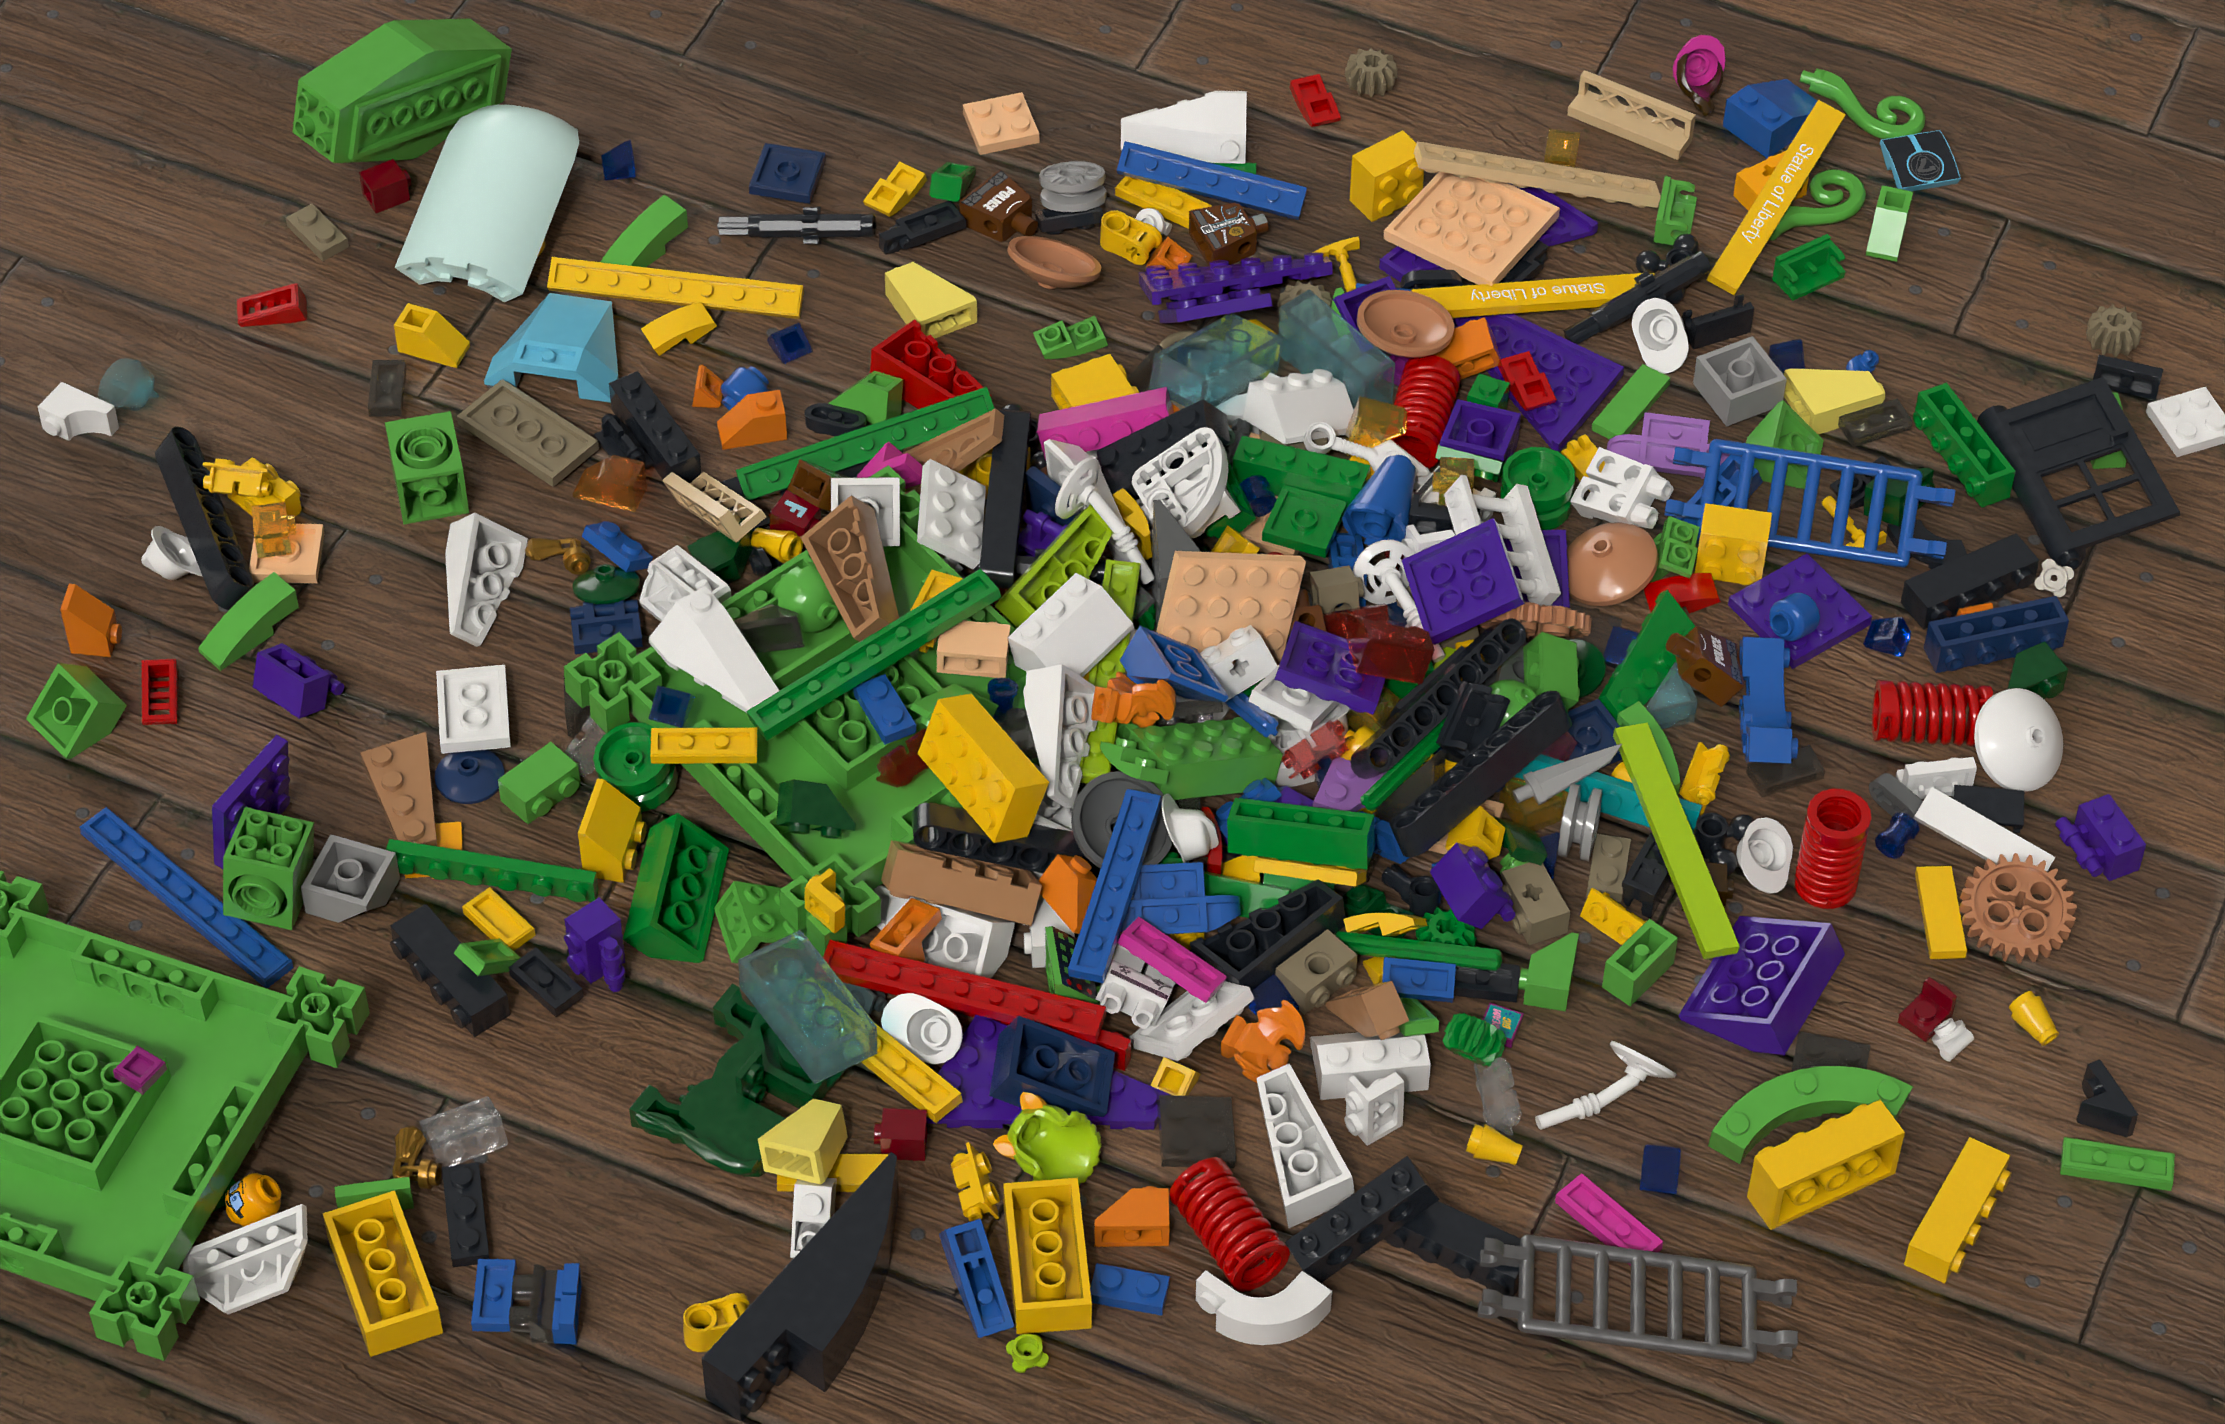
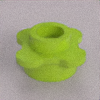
M1022 1334L1015 1340L1007 1343L1006 1351L1013 1358L1012 1368L1014 1371L1024 1373L1028 1368L1035 1366L1042 1368L1048 1364L1049 1357L1043 1352V1341L1040 1336ZM1029 1352L1031 1355L1025 1356L1024 1353Z

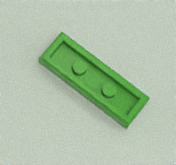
M1642 364L1593 421L1592 431L1608 439L1618 435L1629 434L1644 416V413L1651 408L1668 388L1671 377Z
M2064 1137L2060 1174L2171 1191L2174 1178L2175 1154Z

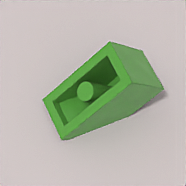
M1570 933L1531 955L1529 969H1521L1518 989L1525 990L1524 1005L1566 1012L1579 934Z

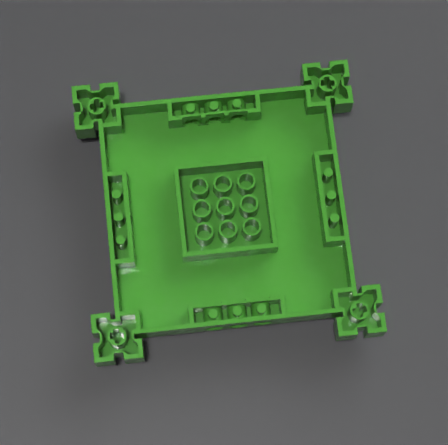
M888 465L870 477H899L900 546H883L900 618L910 612L931 570L962 577L933 549L917 542L920 495L915 490L905 494V481ZM807 550L721 603L779 691L859 643V641L852 637L840 613L829 627L813 633L795 630L782 622L775 614L774 608L778 610V600L774 597L781 580L791 569L797 566L802 569L810 566L809 562H813ZM991 605L965 619V621L1010 625V635L1016 630ZM620 632L597 645L598 656L592 659L587 653H584L564 666L565 691L582 709L590 706L591 718L605 733L616 726L629 722V711L640 723L649 724L654 728H756L749 720L746 712L723 699L720 692L707 684L702 686L695 682L694 677L684 670L679 669L677 671L667 665L652 646L636 656V648ZM937 639L933 648L929 647L927 653L920 652L918 648L865 680L864 682L885 674L916 723V733L886 745L882 742L855 698L854 688L767 741L757 730V763L681 764L793 879L792 882L780 889V914L797 932L807 929V942L822 958L829 940L847 944V933L851 932L860 937L881 923V898L873 890L883 884L881 878L891 840L915 844L912 829V811L919 804L927 802L964 809L917 754L928 726L919 722L922 716L910 709L914 702L952 684H958L998 705L993 719L1033 764L1040 766L1024 704L1023 690L1026 685V671L1015 666L1011 648H1009L1006 679L937 673ZM1131 721L1127 725L1118 723L1116 739L1128 740L1131 729L1141 728ZM795 779L827 784L856 823L855 831L843 833L841 839H830L821 837V831L810 830L809 834H793L788 832L787 826L776 825L779 783ZM829 868L836 873L835 893L845 903V926L835 934L804 908L806 884L812 877L823 874Z
M0 871V1269L96 1301L89 1312L96 1338L122 1347L125 1346L127 1341L133 1339L137 1352L165 1361L179 1337L175 1323L187 1324L200 1302L194 1276L178 1271L180 1265L307 1052L309 1051L311 1060L338 1068L350 1047L348 1034L357 1035L370 1013L365 987L338 979L334 987L327 985L325 974L299 966L286 987L287 995L46 918L49 907L42 884L16 876L11 884L7 882L5 873ZM137 1045L166 1062L167 1071L143 1095L117 1080L113 1073V1070Z

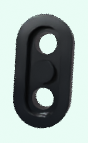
M1414 270L1406 273L1401 279V288L1404 289L1465 286L1464 278L1455 270Z
M813 404L807 407L804 412L806 427L818 434L836 437L866 427V416L862 412L832 404Z

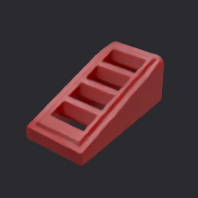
M298 283L239 298L237 299L238 324L240 327L306 321V297ZM255 307V313L250 314V308Z
M142 660V725L177 724V660ZM169 677V681L151 682V678ZM169 688V692H151V689ZM169 699V703H150V700ZM150 710H169V714L150 715Z

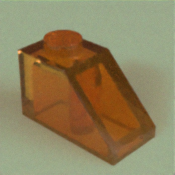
M612 455L584 470L573 492V498L636 512L647 490L645 464L642 461Z

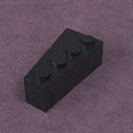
M1202 399L1097 450V460L1111 494L1123 488L1134 500L1140 499L1132 485L1134 473L1150 460L1199 428H1211L1225 447L1230 443L1227 415ZM1207 441L1202 444L1203 448L1208 445ZM1192 451L1188 452L1191 457L1194 455ZM1181 457L1172 461L1169 469L1180 467L1184 458ZM1161 470V475H1165V472ZM1151 479L1146 481L1147 485L1152 482Z
M1318 879L1279 898V904L1269 909L1262 910V908H1259L1249 913L1248 919L1234 926L1228 923L1218 928L1217 934L1206 940L1200 937L1190 942L1191 951L1226 975L1225 981L1249 987L1255 998L1275 982L1276 967L1327 929L1336 934L1345 927L1343 919L1346 917L1343 897Z

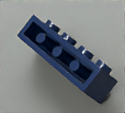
M2057 596L1929 622L1924 650L1935 673L1956 671L1964 667L1989 664L1993 661L2012 657L2016 658L2017 653L2042 642H2046L2052 650H2055L2056 648L2063 647L2069 619Z

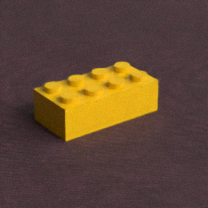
M972 693L938 699L917 754L993 843L1028 837L1049 781Z
M1881 1099L1869 1105L1861 1104L1847 1115L1838 1119L1830 1118L1818 1128L1807 1133L1799 1132L1793 1135L1787 1142L1775 1147L1768 1146L1759 1151L1754 1157L1747 1198L1769 1229H1775L1895 1174L1905 1132Z
M1078 1178L1003 1183L1004 1214L1016 1334L1091 1329L1092 1301Z
M395 1190L323 1213L327 1237L370 1357L443 1334L439 1309Z

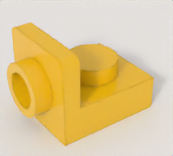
M829 868L823 874L812 877L806 884L804 908L835 934L845 926V903L835 893L836 873Z

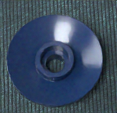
M488 750L455 752L446 755L438 764L435 771V783L439 792L448 800L460 804H475L491 798L499 791L498 779L505 775L501 760Z

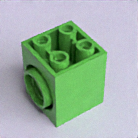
M451 411L385 422L403 525L469 513L464 472Z
M244 808L223 857V915L293 930L304 903L301 886L313 867L314 822L252 808Z

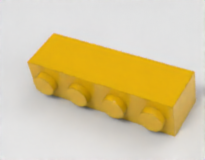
M1969 1137L1908 1245L1904 1262L1905 1266L1944 1284L1952 1271L1955 1273L1960 1271L1967 1253L1963 1252L1966 1245L1973 1246L1982 1229V1226L1979 1225L1981 1218L1988 1219L1997 1202V1199L1994 1198L1996 1191L2004 1192L2010 1180L2012 1172L2007 1170L2010 1155Z

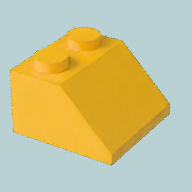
M597 778L578 831L582 870L596 872L598 879L624 883L628 870L635 868L637 860L636 847L638 842L643 843L645 839L647 824L642 822L641 807L604 779Z

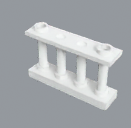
M1460 475L1444 494L1455 534L1462 533L1484 522L1480 521L1477 508L1501 512L1505 525H1498L1502 537L1509 539L1514 552H1507L1512 566H1518L1522 579H1517L1521 593H1525L1531 603H1537L1540 606L1543 604L1551 606L1561 595L1528 486L1516 484L1504 499L1472 494L1467 476Z

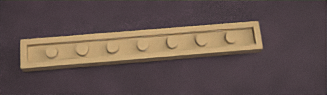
M1418 141L1414 149L1418 168L1429 173L1444 172L1459 178H1467L1469 176L1481 178L1489 183H1497L1499 181L1511 183L1519 188H1527L1529 186L1541 188L1549 193L1559 191L1571 193L1579 198L1589 196L1601 198L1609 203L1625 202L1639 208L1646 206L1657 208L1661 199L1655 181Z

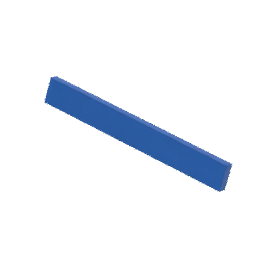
M105 807L79 827L82 836L264 988H269L293 969L291 959L244 920L223 915V903L109 808Z

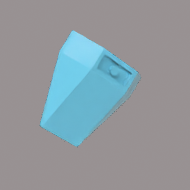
M549 293L493 356L484 379V384L494 386L504 379L517 388L522 373L577 380L579 398L611 403L609 383L619 379L612 302Z

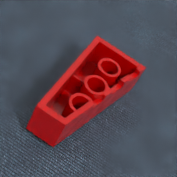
M915 319L871 349L870 373L877 371L903 379L902 399L917 409L984 388L969 372L961 371L956 366L957 360L950 354L945 355L938 348V342L931 335L926 336L921 331V325Z

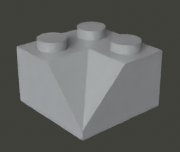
M1751 336L1698 356L1693 384L1727 427L1769 411L1778 402L1783 401L1787 378L1756 339Z
M331 834L301 886L306 913L339 923L365 911L385 906L400 880L396 853Z

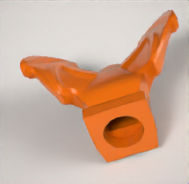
M1119 671L1116 673L1115 678L1108 680L1107 688L1095 686L1091 720L1104 723L1117 722L1126 725L1131 721L1140 728L1152 726L1156 720H1159L1160 717L1156 712L1161 714L1165 720H1170L1176 707L1175 690L1163 679L1158 680L1157 684H1136Z
M1286 1000L1281 1001L1282 1007L1259 1010L1257 1012L1259 1021L1256 1023L1247 1024L1244 1018L1236 1015L1221 1041V1055L1228 1059L1234 1057L1235 1062L1243 1069L1242 1074L1257 1083V1077L1288 1064L1291 1050L1286 1046L1280 1045V1041L1289 1039L1297 1050L1303 1048L1305 1042L1303 1019L1298 1010Z

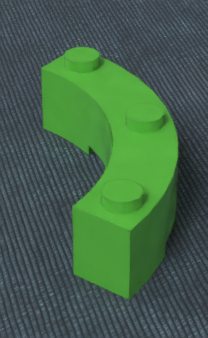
M1819 1066L1786 1073L1766 1081L1739 1099L1722 1116L1712 1130L1708 1147L1741 1164L1746 1155L1758 1142L1769 1135L1770 1131L1782 1124L1818 1117L1827 1113L1849 1114L1861 1104L1869 1105L1880 1099L1895 1120H1897L1908 1102L1913 1086L1894 1077L1857 1067Z

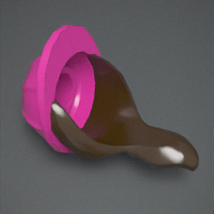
M1699 35L1691 38L1683 46L1673 64V77L1678 87L1681 88L1685 95L1692 98L1694 106L1704 116L1709 115L1715 108L1710 97L1719 91L1723 83L1725 68L1724 47L1717 38L1711 35Z

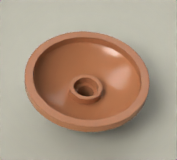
M1021 236L1013 238L1008 245L1007 251L1014 264L1028 277L1047 289H1056V287L1072 288L1086 285L1098 279L1101 273V265L1093 256L1061 241L1037 236Z
M1386 290L1372 294L1361 303L1357 313V325L1363 336L1376 348L1399 357L1421 358L1440 352L1449 345L1454 333V322L1450 313L1437 301L1412 291Z
M1622 522L1602 524L1579 535L1567 547L1569 595L1583 604L1608 606L1621 603L1638 594L1651 581L1658 566V550L1652 537L1644 529Z

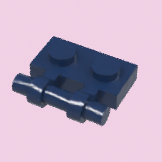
M623 600L610 604L583 602V606L570 607L575 654L597 652V645L618 632L635 648L643 647L637 600Z

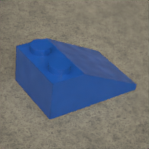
M1788 79L1750 84L1726 99L1723 127L1768 158L1793 141L1817 100Z
M1139 626L1120 658V662L1127 671L1126 676L1136 684H1157L1158 680L1163 679L1173 687L1176 695L1185 699L1226 702L1229 697L1196 648L1145 627Z

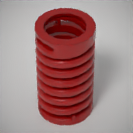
M1430 355L1421 358H1411L1406 362L1383 438V442L1389 439L1394 441L1428 469L1438 462V459L1435 458L1438 445H1440V440L1451 416L1461 382L1459 371L1450 361L1443 357Z
M1877 680L1872 707L1873 740L1879 742L1883 738L1893 743L1897 740L1900 731L1901 741L1909 743L1912 739L1913 731V740L1916 744H1922L1926 734L1927 742L1930 745L1936 744L1938 737L1942 745H1949L1953 729L1954 745L1962 746L1965 741L1967 746L1973 747L1975 746L1974 732L1976 720L1982 706L1993 696L1992 687L1981 685L1975 689L1972 685L1967 684L1962 688L1958 684H1952L1948 687L1944 683L1934 686V684L1929 682L1923 685L1918 682H1912L1908 685L1905 681H1899L1895 685L1890 680ZM1967 703H1968L1969 711H1968L1967 723H1966V707H1967ZM1914 704H1915L1914 725H1913V707H1914ZM1927 704H1928V716H1927V728H1926V708H1927ZM1941 705V718L1939 719V709Z
M1845 789L1821 791L1810 800L1807 808L1794 886L1798 895L1814 907L1822 909L1842 907L1853 899L1857 891L1871 823V810L1867 802L1852 791Z
M1211 1157L1201 1160L1182 1172L1174 1181L1169 1192L1171 1202L1178 1207L1179 1213L1186 1219L1187 1224L1194 1230V1234L1201 1240L1202 1245L1209 1251L1210 1256L1216 1261L1218 1267L1237 1291L1245 1292L1259 1288L1268 1283L1284 1268L1290 1256L1289 1248L1283 1241H1280L1278 1233L1271 1229L1270 1222L1263 1218L1262 1211L1248 1197V1192L1241 1187V1183L1233 1176V1172L1222 1158ZM1201 1172H1204L1202 1175L1198 1176L1192 1182H1189L1196 1175L1200 1174Z

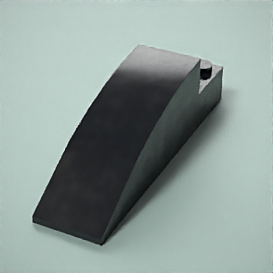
M891 1152L702 1357L707 1400L742 1422L750 1412L755 1413L764 1403L767 1393L774 1386L781 1385L787 1378L790 1370L823 1392L827 1391L846 1365L863 1336L878 1303L889 1270L899 1201L897 1155Z

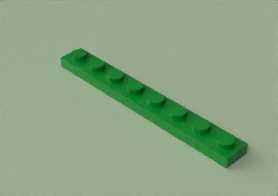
M984 387L737 469L736 475L744 498L751 502L787 490L800 459L838 473L870 462L887 442L893 444L898 450L904 451L929 441L995 408L988 388Z
M980 568L747 710L749 720L766 741L998 600L1001 598L999 588Z

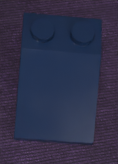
M1018 1015L999 1034L989 1096L1021 1108L1020 1095L1023 1092H1028L1041 1097L1047 1105L1062 1108L1066 1113L1078 1111L1085 1115L1104 1117L1107 1114L1115 1052Z

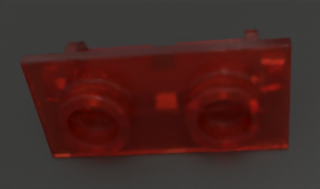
M1338 719L1334 722L1329 720L1325 725L1310 734L1317 745L1316 747L1312 748L1308 740L1304 738L1291 748L1285 750V755L1281 760L1286 768L1290 769L1293 767L1295 770L1289 778L1293 779L1300 775L1304 780L1321 769L1318 764L1328 756L1333 761L1349 750L1346 744L1355 739V737L1344 738L1342 735L1345 731L1343 724Z
M925 728L905 741L909 750L908 754L905 747L899 745L880 758V763L877 764V769L881 773L876 778L878 782L896 788L909 784L915 775L929 768L917 754L926 732Z

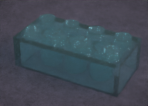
M1311 290L1305 291L1280 307L1278 353L1283 360L1289 361L1301 374L1313 373L1315 369L1331 372L1332 377L1345 384L1357 421L1362 426L1392 408L1394 361L1372 345L1360 332Z
M1230 313L1154 355L1149 389L1154 390L1167 387L1170 400L1185 407L1202 399L1216 407L1248 389L1249 382L1264 380L1270 372L1273 374L1278 372L1284 338L1234 313Z
M801 930L738 960L739 987L814 1084L877 1054L876 1024Z

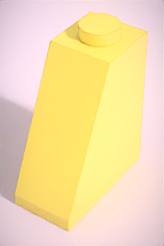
M911 262L885 272V295L906 325L915 319L921 325V331L926 336L931 335L935 339L977 323L976 298L922 266Z
M1791 368L1784 371V376L1787 378L1784 398L1790 407L1818 435L1881 415L1885 391L1882 384L1876 382L1870 371Z
M812 1099L758 1138L764 1171L819 1185L824 1183L848 1138L842 1105Z

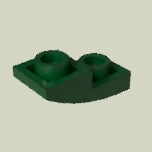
M1493 816L1505 827L1502 846L1509 850L1510 857L1521 862H1530L1541 866L1548 855L1535 831L1528 826Z
M1364 884L1356 887L1353 886L1343 896L1345 916L1347 918L1368 913L1414 915L1410 911L1387 903L1384 892ZM1380 927L1368 930L1369 933L1375 936H1382ZM1404 933V934H1401V935H1398V936H1384V937L1403 938L1407 933Z

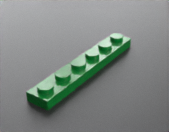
M389 839L386 850L396 853L398 869L401 874L417 873L437 880L452 879L464 881L474 886L480 884L495 886L505 891L520 890L533 892L542 897L550 895L564 897L574 902H592L597 899L599 892L597 873L593 871Z

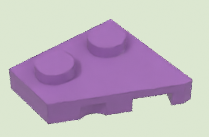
M1335 756L1313 801V807L1357 812L1362 808H1366L1360 802L1361 796L1386 772L1370 779H1362L1354 774L1350 760Z

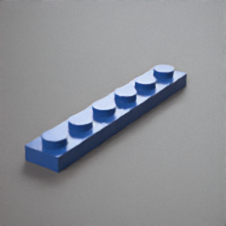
M1127 141L1124 142L1117 167V174L1229 203H1238L1244 207L1295 220L1300 218L1307 193V187Z
M1131 789L1126 790L1068 967L1070 977L1104 983L1162 805L1161 795Z

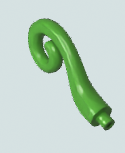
M1819 68L1816 69L1815 73L1803 70L1799 82L1810 85L1809 92L1835 101L1857 126L1875 137L1888 139L1918 134L1922 132L1925 126L1923 109L1919 104L1907 97L1888 96L1882 99L1876 108L1878 120L1867 112L1848 84L1839 76ZM1898 109L1905 112L1910 118L1909 121L1901 125H1895L1897 115L1891 112V110Z
M1829 169L1819 172L1811 180L1809 186L1810 194L1817 202L1832 207L1790 206L1769 240H1775L1789 229L1795 227L1833 224L1853 217L1860 211L1866 199L1863 183L1858 177L1847 171ZM1830 184L1839 185L1848 191L1849 198L1837 206H1832L1840 203L1843 200L1844 194L1840 189L1827 191L1823 187Z

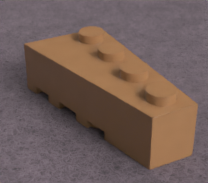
M851 495L800 538L852 637L861 642L897 620L899 615L874 508Z
M891 840L881 878L882 883L890 891L889 893L895 897L910 899V896H913L931 904H945L1032 926L1042 887L1040 882L1028 870L925 850L915 844Z

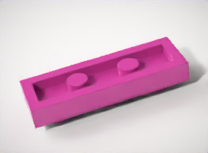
M1140 917L1122 932L1117 942L1131 954L1139 957L1158 970L1163 976L1168 977L1186 989L1191 995L1205 1003L1223 986L1227 978L1226 975Z
M1582 1173L1556 1194L1555 1203L1605 1245L1651 1252H1660L1662 1250L1663 1241Z

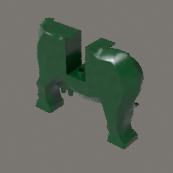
M732 983L713 1006L715 1024L720 1027H726L728 1034L737 1037L739 1041L731 1046L718 1060L712 1078L705 1079L697 1085H688L687 1089L689 1092L687 1095H680L679 1097L681 1105L666 1101L658 1089L649 1084L629 1108L631 1126L643 1129L648 1134L666 1138L673 1144L686 1145L703 1160L724 1171L744 1177H760L767 1172L763 1169L758 1138L786 1119L759 1105L765 1093L768 1092L800 1109L812 1099L823 1100L827 1091L841 1078L848 1068V1063L839 1043L823 1027L813 1023L794 1025L782 1016L780 1009L763 1010L750 1006L742 999L740 987Z

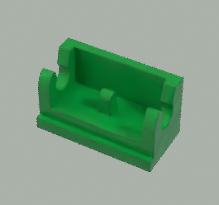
M1825 234L1775 258L1772 280L1794 301L1844 278L1845 270L1837 261L1845 260V256L1831 241V237Z

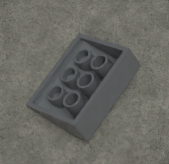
M1153 500L1152 573L1155 578L1153 579L1152 598L1155 608V631H1157L1175 551L1200 552L1199 548L1161 500Z

